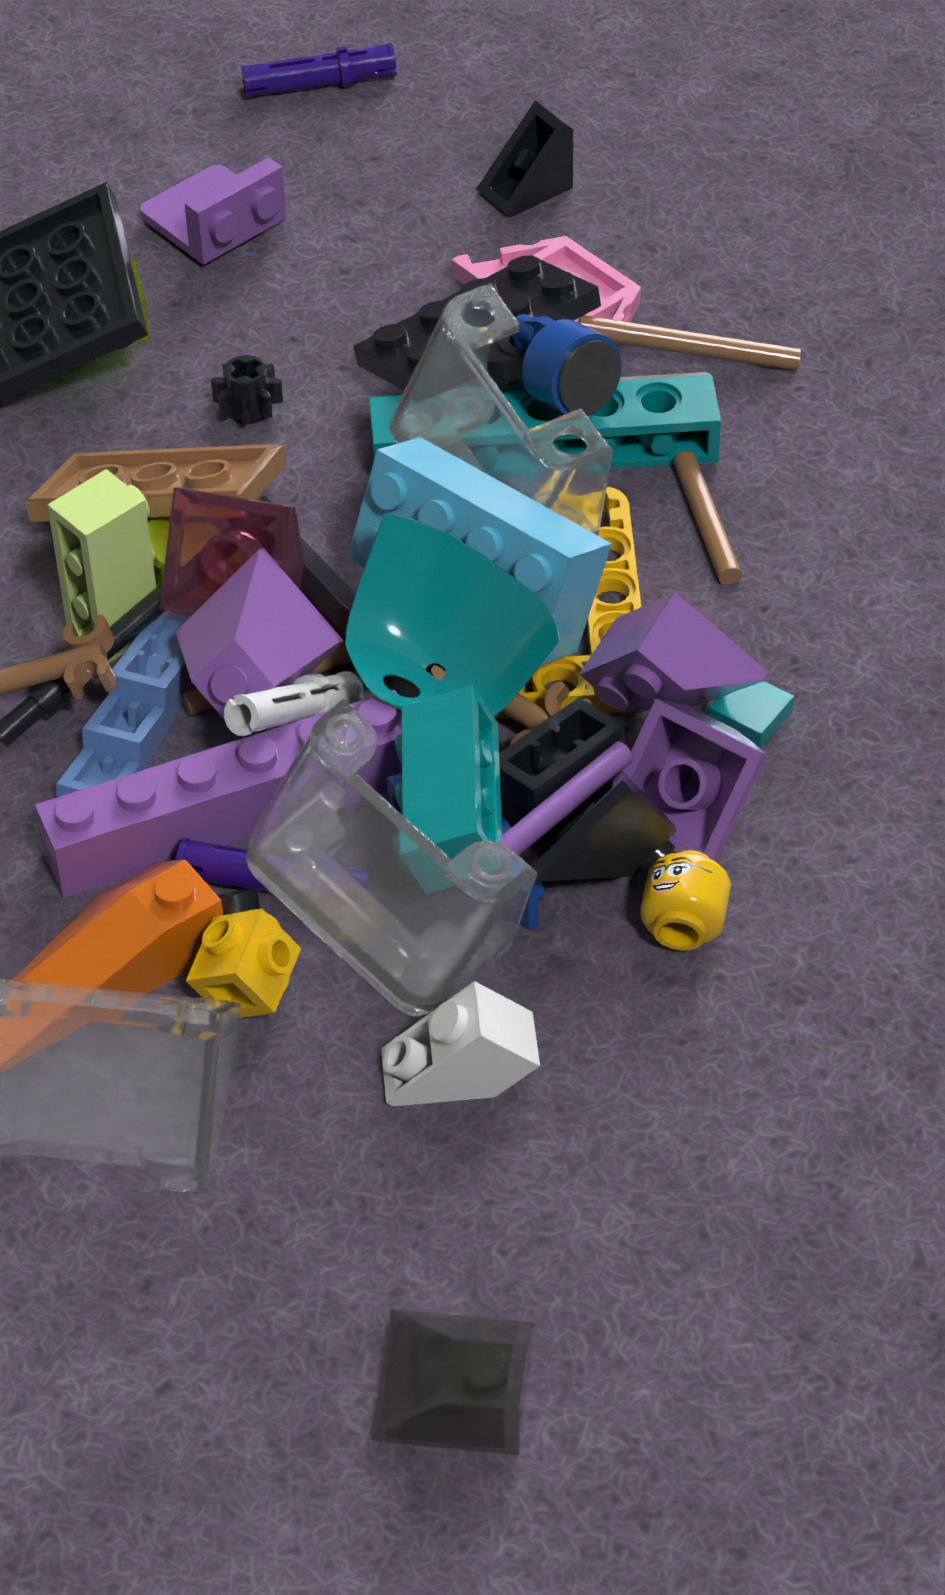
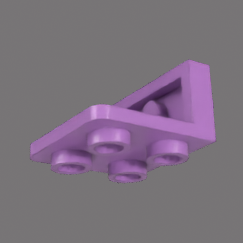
M269 157L237 175L223 165H212L142 203L140 206L141 218L204 265L286 219L283 168Z

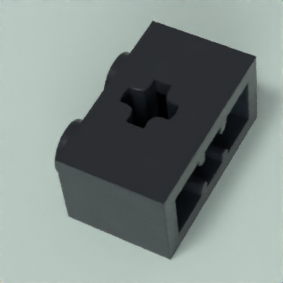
M578 697L499 753L501 818H505L509 825L513 827L615 742L619 741L626 745L625 725ZM605 785L533 844L539 847L548 841Z

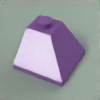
M264 548L259 549L175 631L191 682L223 719L226 702L229 699L235 700L233 696L291 685L297 678L310 674L343 642L342 638Z
M655 698L631 750L633 761L622 771L675 824L677 832L669 838L676 846L673 851L695 850L704 853L710 859L717 862L767 753L736 729L685 703Z

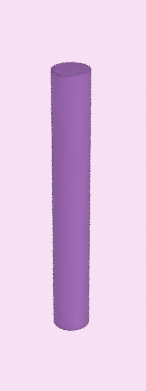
M615 742L502 835L503 868L633 761L630 749L622 742Z

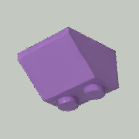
M673 592L616 618L579 675L594 687V693L600 701L626 714L650 711L655 698L685 703L689 706L701 705L762 682L768 671L676 592Z

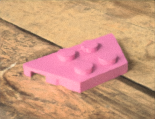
M567 236L541 240L534 245L519 244L500 248V259L472 264L468 254L452 259V277L465 285L472 280L486 278L504 269L511 260L517 257L532 255L598 286L601 307L587 313L586 316L631 322L640 306L641 287Z

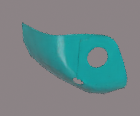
M384 513L353 601L346 629L345 646L357 673L372 695L402 710L403 705L473 684L491 714L495 717L521 691L560 641L556 620L543 601L512 575L457 538L422 522ZM437 663L447 673L442 680H437V677L432 676L426 671V667ZM386 676H398L409 680L419 689L420 695L415 698L400 696L385 686L383 678Z

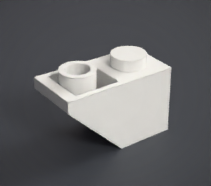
M475 981L381 1048L386 1103L391 1106L493 1098L540 1067L533 1012Z

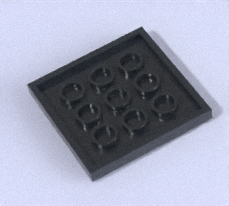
M107 182L0 231V403L14 396L25 394L40 384L64 373L73 372L88 362L117 349L128 347L134 341L148 336L117 199Z

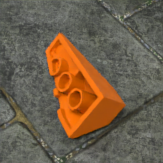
M186 860L155 862L102 891L0 991L1 1075L191 969L202 944V936L206 928L210 925L213 917L223 915L222 900Z

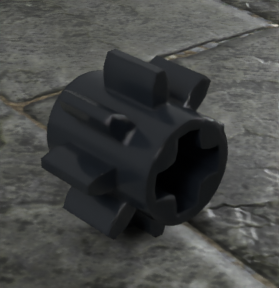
M252 355L237 356L222 364L223 377L211 379L213 402L219 403L220 416L222 418L230 416L231 419L242 424H253L265 418L273 417L272 404L283 402L282 379L275 378L274 365L272 363L266 365L262 359Z

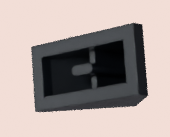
M535 100L476 190L506 215L513 217L572 189L574 129Z

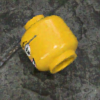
M695 850L671 853L657 859L648 870L641 904L640 917L645 928L654 935L659 943L674 950H693L713 941L724 928L731 890L729 876L716 861L710 859L704 853Z

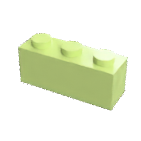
M105 469L47 504L66 624L73 623L79 637L86 636L94 630L96 625L95 616L103 614L109 626H111L157 587L153 565L156 555L150 542L147 518L150 515V508L146 498L138 488L133 485L127 486ZM136 637L110 658L108 662L110 663L124 654Z

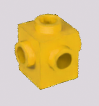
M263 909L215 916L202 936V944L186 978V982L225 1019L272 1014L276 1012L281 997L288 987L290 975L302 948L280 927L279 922Z

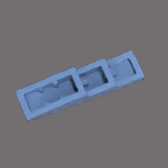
M165 611L139 633L112 668L116 676V686L114 690L109 691L108 696L82 728L83 749L56 783L57 797L147 768L183 703L182 693L189 691L192 685L175 632L190 616Z

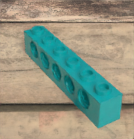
M712 375L619 381L617 389L609 402L597 413L585 418H571L534 399L525 387L508 388L507 392L497 389L436 393L424 400L413 395L369 397L373 462L377 449L420 437L491 477L674 465V457L679 452L686 450L692 451L695 454L698 463L719 462L721 418Z

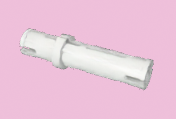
M342 671L327 677L311 673L297 678L291 685L233 696L235 700L229 699L226 702L224 719L231 732L238 736H247L252 734V732L280 727L361 701L364 698V687L359 677L350 671Z

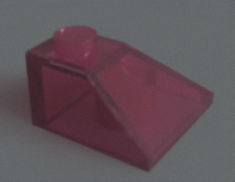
M181 487L173 488L160 609L193 615L259 549L263 548L301 591L304 556L295 506Z

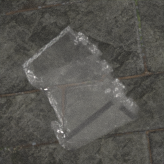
M490 283L451 299L444 308L390 418L389 429L392 437L397 444L421 437L599 536L613 453L612 449L582 408L528 429L487 372L490 343L518 333L519 322ZM563 434H574L586 442L587 448L579 454H564L554 447L553 440Z

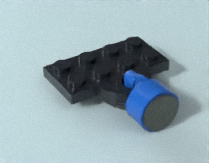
M532 255L521 256L511 260L504 269L486 278L468 282L464 285L463 290L441 301H434L423 305L418 313L396 324H389L378 328L373 333V336L353 346L358 366L421 400L438 393L466 377L472 378L485 387L506 392L509 387L508 381L516 380L525 385L526 390L534 399L571 418L589 417L601 410L614 395L622 371L621 355L614 341L574 321L601 307L598 286Z

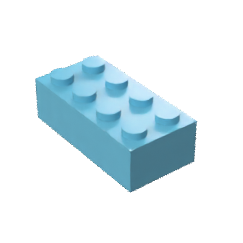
M421 437L377 449L347 558L365 568L384 513L422 522L452 535L487 557L543 601L557 622L560 641L541 665L577 652L612 543Z

